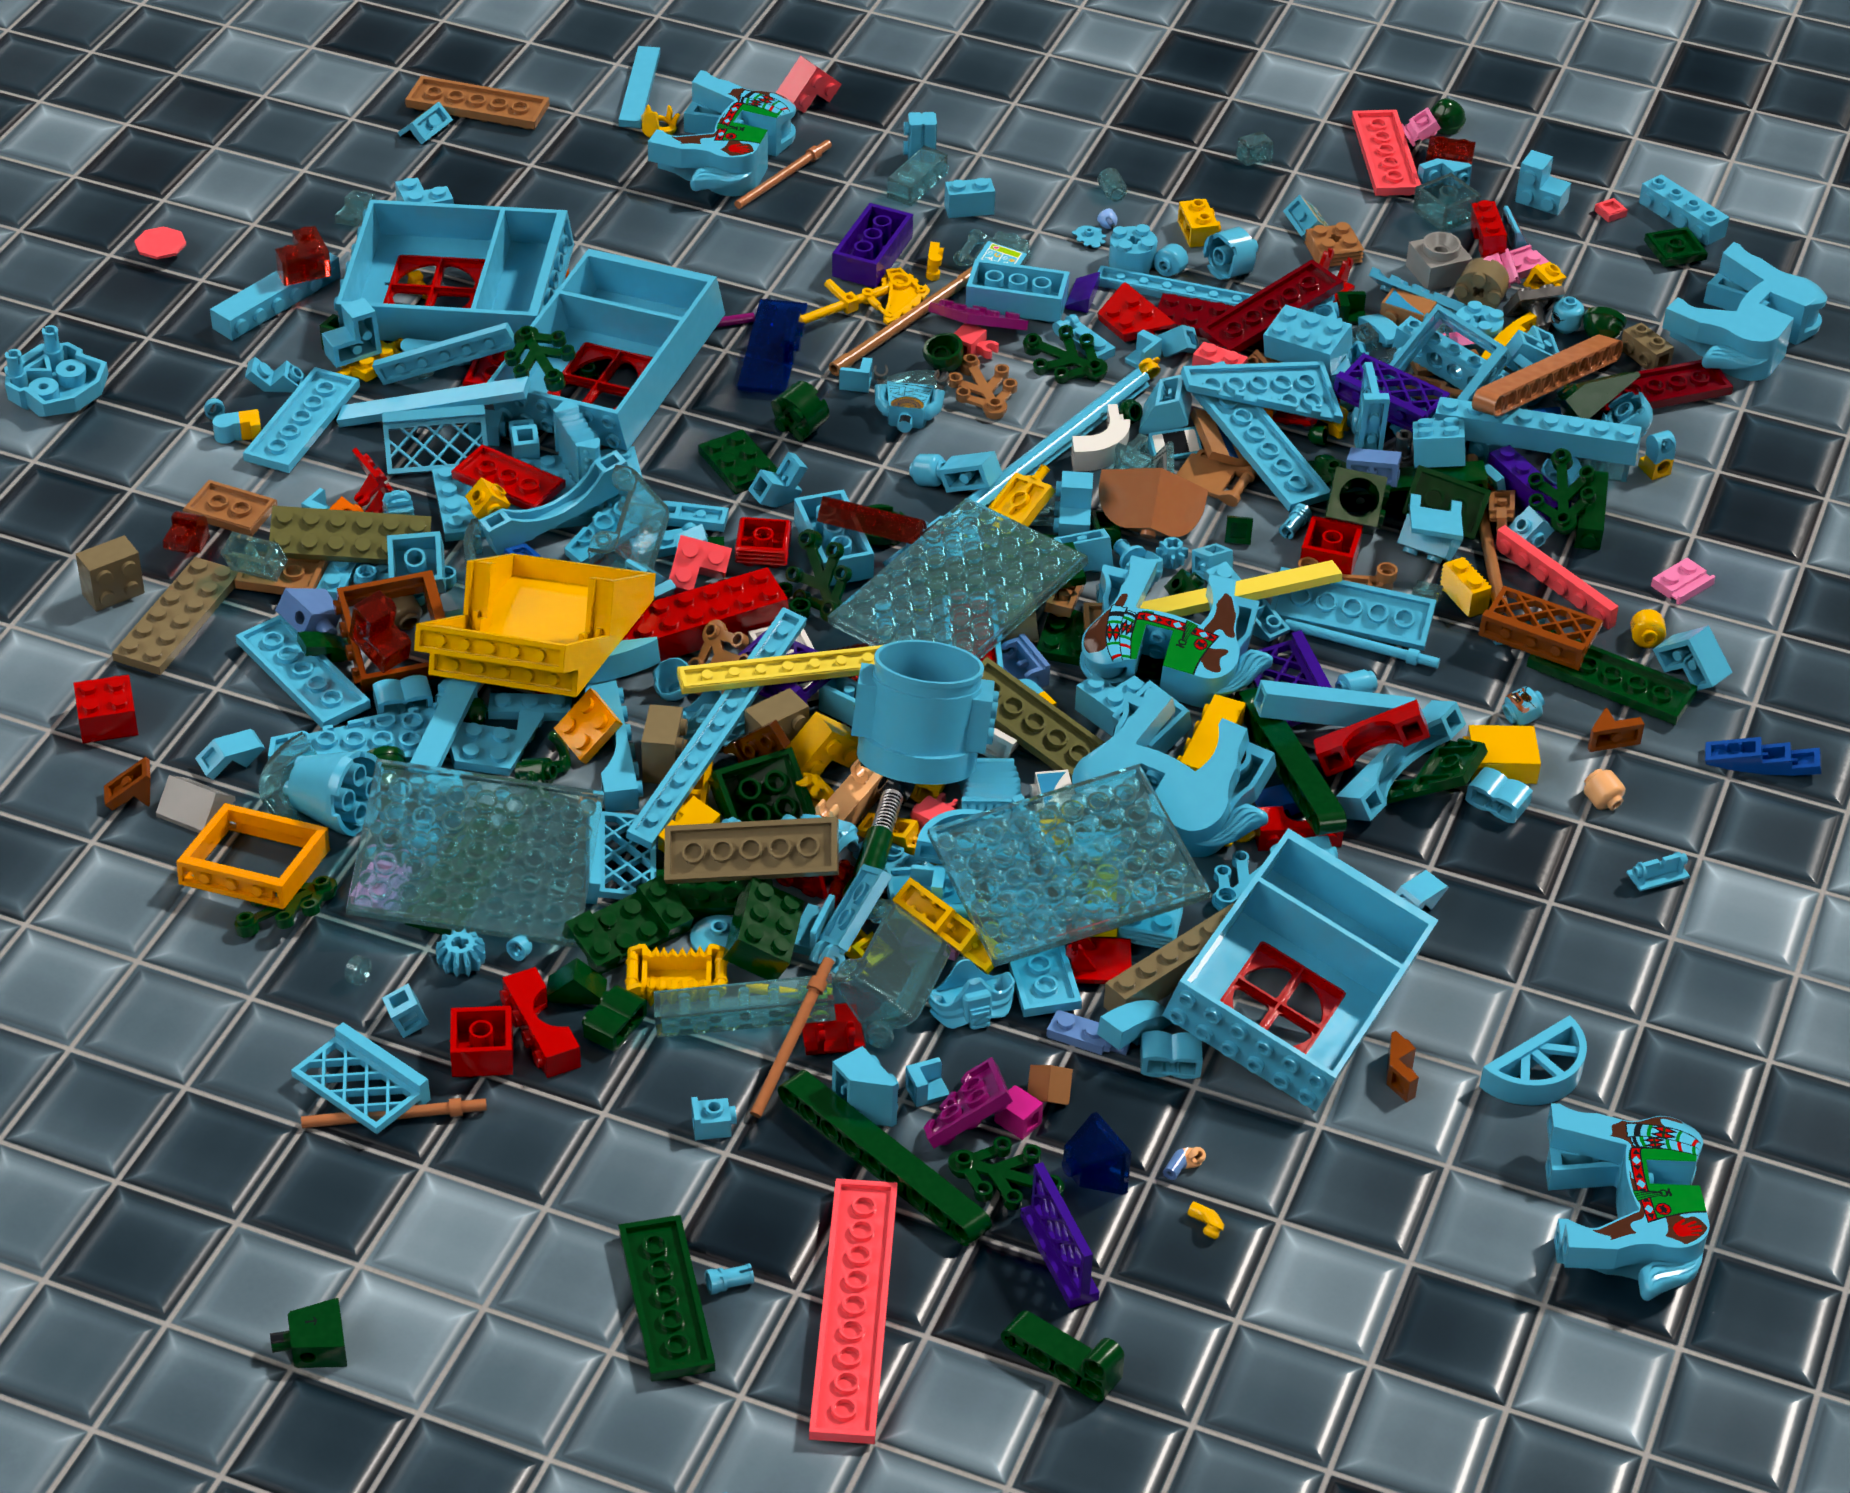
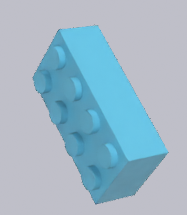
M975 259L966 285L965 305L967 307H973V305L983 306L989 310L999 311L1003 315L1006 312H1014L1020 314L1022 319L1041 320L1048 323L1061 320L1067 301L1070 272Z
M844 489L794 498V523L799 534L806 529L818 531L822 536V544L818 552L824 569L829 557L826 554V547L830 542H837L844 547V554L839 559L837 566L844 565L852 570V577L847 583L874 578V552ZM837 547L834 548V554L837 551ZM844 570L841 573V577L844 576ZM834 575L830 586H834L837 582Z

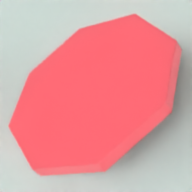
M164 226L145 230L134 241L139 255L157 260L176 256L186 246V241L181 231Z

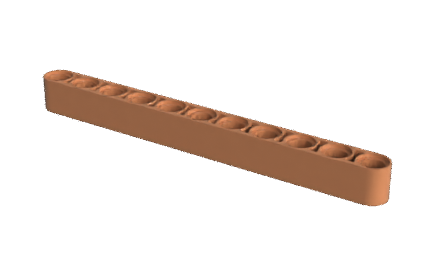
M1600 334L1477 389L1472 399V408L1496 417L1616 362L1622 354L1623 342Z

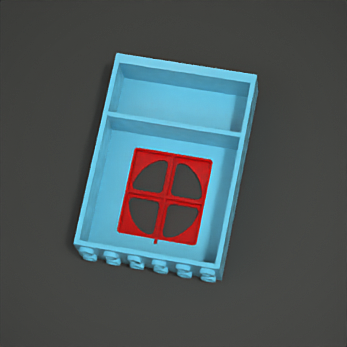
M370 200L367 209L363 211V222L357 230L356 244H353L351 248V259L346 263L345 277L340 281L339 295L334 299V309L338 311L339 327L344 326L341 305L365 298L376 311L379 336L382 341L412 338L440 342L508 322L515 335L516 331L521 327L532 324L565 280L574 248L568 211ZM426 266H436L430 285L398 283L403 276L411 271ZM447 267L463 270L475 282L473 288L440 285ZM397 293L427 295L425 306L395 304L393 297ZM439 296L470 298L469 302L462 308L434 306Z
M588 249L530 326L537 328L538 332L551 335L555 331H563L567 340L565 345H572L574 347L576 357L572 361L567 362L558 358L547 357L554 369H558L563 373L566 384L591 390L583 401L560 397L561 390L557 392L548 391L544 382L545 374L537 361H535L529 371L531 385L527 398L493 404L494 409L503 411V420L506 422L534 419V424L537 425L538 430L554 433L553 409L557 408L563 401L570 400L579 406V412L583 414L585 422L588 423V428L590 427L591 431L594 432L595 438L599 437L600 445L628 451L724 317L725 310L717 277ZM538 343L539 346L551 347V348H558V349L561 348V347H554L552 344ZM525 349L523 351V353L520 356L521 361L519 364L523 363L525 357L530 351L529 349ZM504 359L488 382L515 378L513 373L515 366H508ZM601 359H612L598 380L572 375L577 369L588 363ZM623 363L631 364L638 373V379L631 388L608 383ZM600 393L624 397L621 403L613 409L593 404Z
M1288 828L1185 972L1162 1016L1316 1112L1419 955L1438 919ZM1263 968H1279L1291 974L1290 980L1276 998L1247 981L1245 976ZM1302 982L1310 985L1319 998L1322 1011L1321 1023L1319 1024L1287 1006L1288 1000ZM1235 990L1243 991L1268 1008V1012L1259 1025L1234 1010L1233 995ZM1282 1016L1307 1031L1311 1038L1301 1044L1292 1046L1268 1030L1275 1019Z

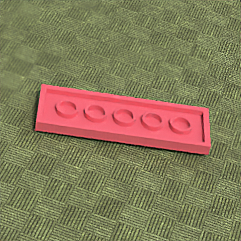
M1397 110L1352 111L1351 119L1375 196L1421 195L1422 186Z

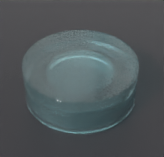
M361 955L352 957L345 968L346 981L356 986L363 985L371 973V960Z

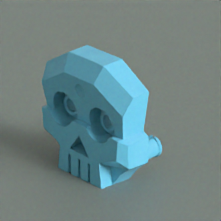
M54 325L42 328L44 344H39L24 355L18 349L8 350L9 353L5 352L7 366L4 367L6 375L5 388L8 400L26 410L31 409L39 417L77 412L102 395L108 377L107 362L83 354V349L69 342L59 343L58 328Z

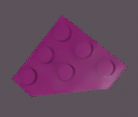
M940 299L939 303L930 302L928 312L966 324L1026 331L1029 321L1021 319L1020 314L1014 312H1006L1003 315L999 311L989 310L983 306L973 305V307H967V305L954 303V301Z
M992 1057L964 1074L960 1079L963 1085L957 1093L956 1091L950 1092L939 1106L941 1113L936 1120L929 1119L923 1127L927 1139L934 1149L940 1145L949 1144L955 1139L956 1135L966 1129L976 1128L983 1119L991 1114H998L1004 1111L1008 1104L1013 1102L999 1067Z

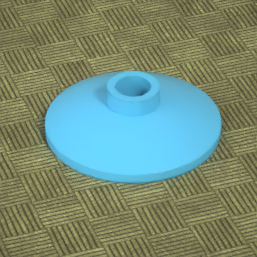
M712 915L699 920L690 932L692 947L697 951L700 946L704 952L709 944L726 947L733 917Z

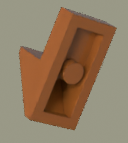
M1605 708L1591 729L1588 744L1589 752L1641 744L1645 725L1642 718L1637 717L1615 721L1609 709Z
M145 756L104 785L105 806L113 811L120 805L127 803L133 796L146 806H150V759Z

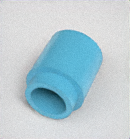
M1365 669L1341 674L1335 683V688L1363 692H1375L1378 686L1375 674Z

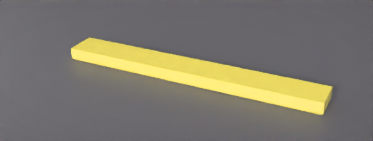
M1333 560L1236 581L1234 595L1251 600L1264 599L1341 582L1342 572ZM1207 588L1144 601L1140 609L1161 611L1179 617L1210 611L1206 598Z
M883 645L677 667V677L682 694L858 676L861 663L875 664V652Z

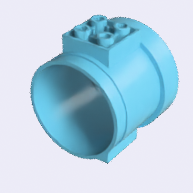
M903 640L879 647L874 656L875 664L861 663L857 683L851 736H858L857 757L859 761L879 775L913 784H950L971 776L976 769L978 753L985 754L986 745H992L999 697V691H994L995 681L982 679L984 665L981 660L964 649L934 641Z

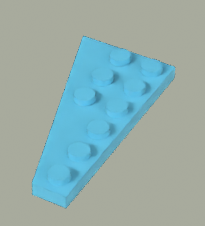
M1324 361L1183 366L1181 370L1187 392L1340 424L1343 419V414Z

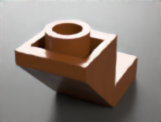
M1394 1031L1391 1033L1388 1050L1386 1085L1407 1103L1416 1097L1419 1077L1413 1070L1416 1048L1408 1039Z

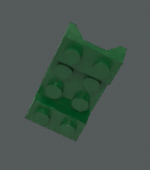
M659 875L639 885L635 893L593 914L588 910L566 921L562 935L564 938L574 939L586 955L589 967L602 975L626 962L628 948L638 944H646L651 950L689 931L694 918L670 885L665 883L664 877Z

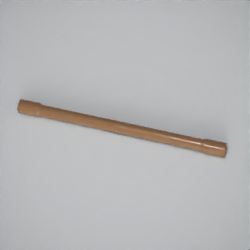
M972 267L866 341L829 364L830 372L838 376L841 367L850 368L859 359L928 313L930 302L939 303L940 299L947 300L961 289L966 288Z
M1475 454L1465 456L1466 462L1479 461L1478 456ZM1486 506L1478 530L1489 585L1492 586L1490 597L1493 603L1501 591L1503 583Z

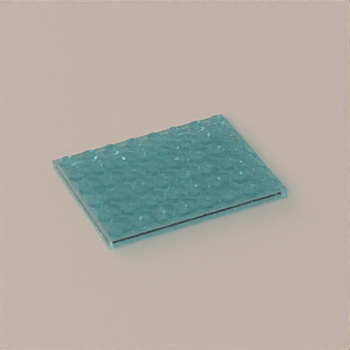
M966 497L827 616L828 623L870 646L885 645L903 640H926L959 647L981 659L1088 564V557Z
M377 758L346 906V914L462 931L465 928L467 932L476 931L478 934L506 938L523 935L527 937L528 941L579 948L574 939L564 938L562 931L566 921L585 912L604 792Z
M1140 764L928 829V837L994 967L1210 899L1211 891Z

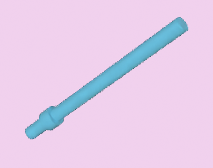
M1291 619L1285 620L1291 631L1302 630L1303 634L1406 660L1405 663L1417 666V664L1438 669L1440 664V658L1421 654L1420 650L1409 648V650Z

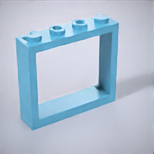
M1437 303L1430 313L1425 314L1421 325L1412 330L1406 344L1396 350L1393 360L1389 365L1405 371L1439 326L1444 323L1491 353L1488 360L1457 398L1472 401L1477 389L1492 383L1511 360L1509 349ZM1383 375L1384 379H1395L1391 375ZM1396 386L1388 387L1389 391L1400 390ZM1410 397L1411 401H1417L1416 399Z

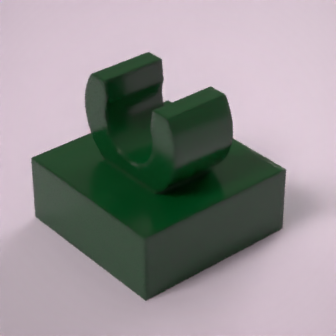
M1227 515L1225 542L1251 545L1253 518Z

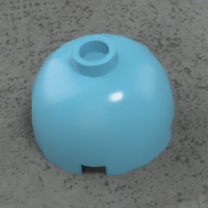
M1628 392L1612 401L1608 405L1610 410L1607 415L1603 412L1601 421L1642 427L1641 437H1643L1653 421V409L1642 392H1639L1638 395Z

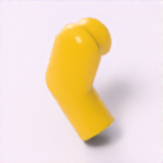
M1192 1202L1187 1215L1205 1223L1206 1226L1203 1229V1233L1212 1239H1217L1220 1231L1224 1230V1223L1218 1213L1197 1202Z

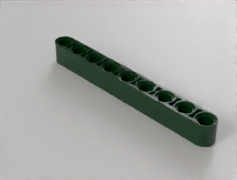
M1258 687L1235 692L1234 700L1246 703L1244 723L1260 747L1275 753V772L1314 833L1320 836L1345 831L1347 819L1343 807L1286 720L1259 717L1254 705Z
M801 1070L778 1086V1095L788 1108L880 1181L897 1182V1194L959 1244L968 1246L991 1229V1219L979 1205L808 1071Z

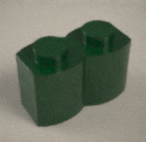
M618 985L614 986L610 991H605L599 1000V1005L593 1010L587 1011L583 1017L584 1037L613 1052L616 1051L626 1041L630 1032L634 1031L647 1014V1000Z

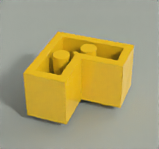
M815 712L786 748L792 747L801 773L810 772L811 774L820 775L832 760L849 768L858 758V737L851 736L850 727Z

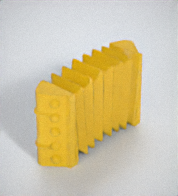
M646 944L632 946L627 950L625 962L627 965L626 990L646 999L650 1007L655 1000L660 1008L667 1001L671 1009L674 1008L677 1002L682 1009H684L688 1002L694 1009L698 1000L703 1007H705L708 1000L713 1007H716V1004L727 994V965L729 962L723 960L725 947L709 944L704 952L699 946L696 953L690 948L686 955L683 947L677 954L674 948L667 953L664 947L659 952L656 946L651 952Z

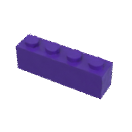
M1508 445L1489 452L1487 464L1494 467L1504 477L1506 490H1515V504L1523 511L1530 506L1529 497L1535 493L1542 494L1545 503L1558 510L1557 502L1542 492L1530 488L1528 483L1529 475L1540 472L1513 447ZM1543 475L1544 481L1552 487H1554L1555 489H1557V487ZM1534 480L1532 483H1537L1540 480ZM1571 500L1569 501V508L1571 507V504H1572V501H1571ZM1535 501L1533 504H1538L1541 501ZM1537 511L1551 525V519Z

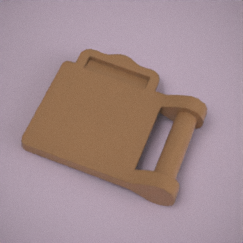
M1200 449L1197 454L1191 453L1176 475L1207 489L1208 496L1217 498L1228 506L1235 507L1240 502V495L1248 483L1255 480L1257 473L1251 466L1237 467L1208 459L1205 449ZM1235 475L1238 476L1239 480L1233 489L1224 491Z

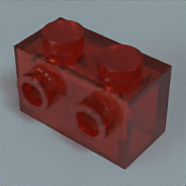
M1430 136L1426 162L1438 158L1470 163L1472 165L1476 142L1466 139H1450L1444 136Z

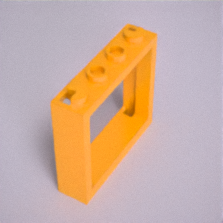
M224 803L176 861L178 882L180 885L284 910L330 851L328 827ZM229 830L302 847V850L280 878L205 860Z

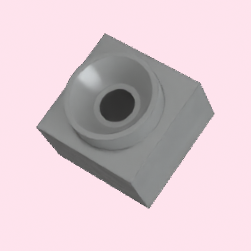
M1432 232L1427 234L1424 239L1409 242L1406 266L1424 288L1432 291L1455 286L1466 265L1473 258L1463 248L1459 238L1452 233Z

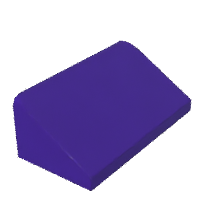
M1100 272L1076 278L1065 304V309L1089 312L1099 288Z

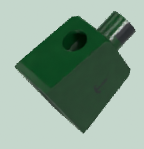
M338 1298L290 1311L287 1314L289 1330L270 1333L272 1353L292 1350L294 1366L297 1368L347 1366Z

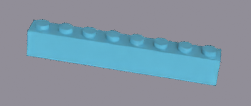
M1440 397L1435 412V421L1443 420L1447 417H1457L1459 420L1464 419L1465 440L1500 446L1510 445L1513 448L1552 454L1556 449L1564 448L1571 453L1572 457L1630 466L1636 465L1640 448L1642 427L1520 408H1515L1496 417L1474 410L1472 408V401Z

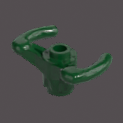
M555 731L549 732L548 739L556 747L559 753V760L552 761L550 758L523 759L522 762H518L515 766L516 781L528 787L534 803L540 810H546L551 805L549 787L554 779H556L557 774L560 772L566 773L571 767V758L566 743Z

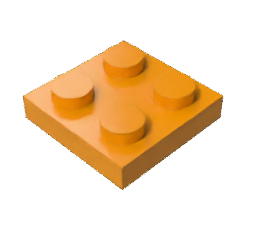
M589 688L554 729L581 762L587 764L623 723L595 690Z

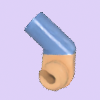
M1194 1147L1177 1150L1164 1168V1176L1170 1180H1175L1182 1169L1200 1166L1206 1159L1204 1149Z

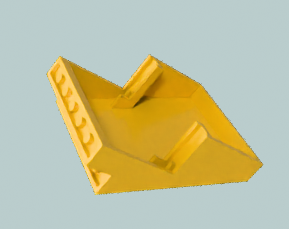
M514 553L468 560L463 614L416 623L414 651L430 653L428 675L577 697L654 600L656 573Z

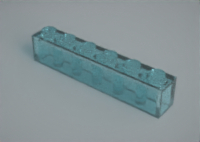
M832 974L828 975L826 979L828 984L824 993L818 996L806 1023L836 1020ZM811 976L654 991V1018L657 1037L792 1025L808 991L806 986Z

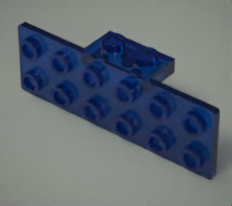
M760 299L737 384L738 390L777 395L788 388L796 353L800 352L801 337L804 336L805 322H801V315L806 314L807 303Z

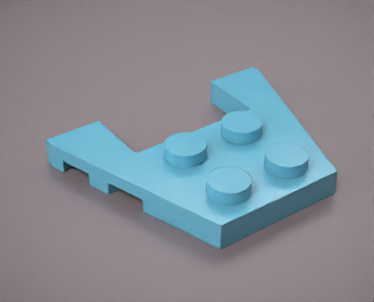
M437 697L436 708L441 700V697ZM520 709L517 730L462 722L449 749L453 767L455 769L510 776L524 754V749L534 738L538 727H541L544 713Z

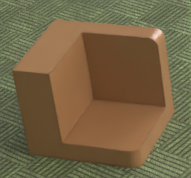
M1030 1065L1027 1093L1041 1102L1068 1105L1073 1069L1053 1065Z

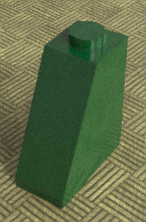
M1595 471V480L1586 485L1595 489L1597 499L1576 517L1577 525L1574 534V548L1600 550L1609 472ZM1580 492L1578 493L1577 501L1581 498Z

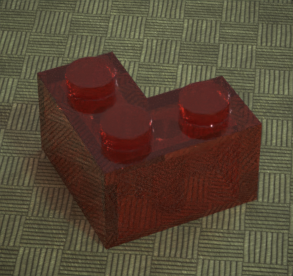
M316 226L292 230L293 245H286L275 249L277 272L284 286L331 276L329 251Z
M378 590L353 605L349 637L379 670L385 673L409 658L411 640L404 631H400L394 624L397 610L395 603L391 598L386 597Z

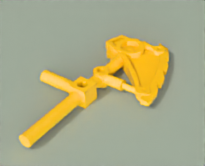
M901 267L886 269L885 275L881 279V286L874 289L864 288L862 293L855 295L852 291L845 293L834 281L828 279L824 286L839 299V302L798 316V322L800 325H804L842 310L849 314L857 311L859 304L863 303L870 304L875 310H879L883 314V323L889 325L920 304L921 300L924 301L929 295L930 289L926 284L924 286L919 285L918 279L914 278L910 273L907 274ZM888 294V303L884 309L876 298Z

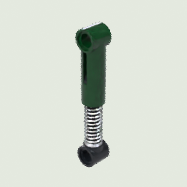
M884 776L881 778L876 792L881 794V799L872 826L868 828L852 877L843 889L842 897L863 864L882 870L885 869L894 840L892 833L901 806L911 796L915 784L897 781Z

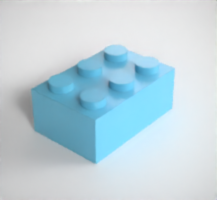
M1285 304L1263 334L1264 357L1280 362L1324 361L1327 373L1331 377L1352 348V324Z

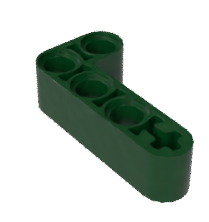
M1021 1311L1001 1333V1340L1012 1352L1094 1401H1103L1123 1377L1124 1351L1117 1342L1110 1338L1101 1339L1091 1349L1029 1311Z

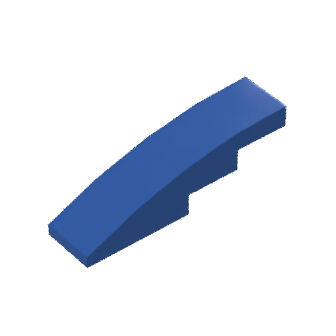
M1761 737L1706 742V765L1763 775L1795 776L1821 774L1820 748L1792 750L1790 742L1762 745Z

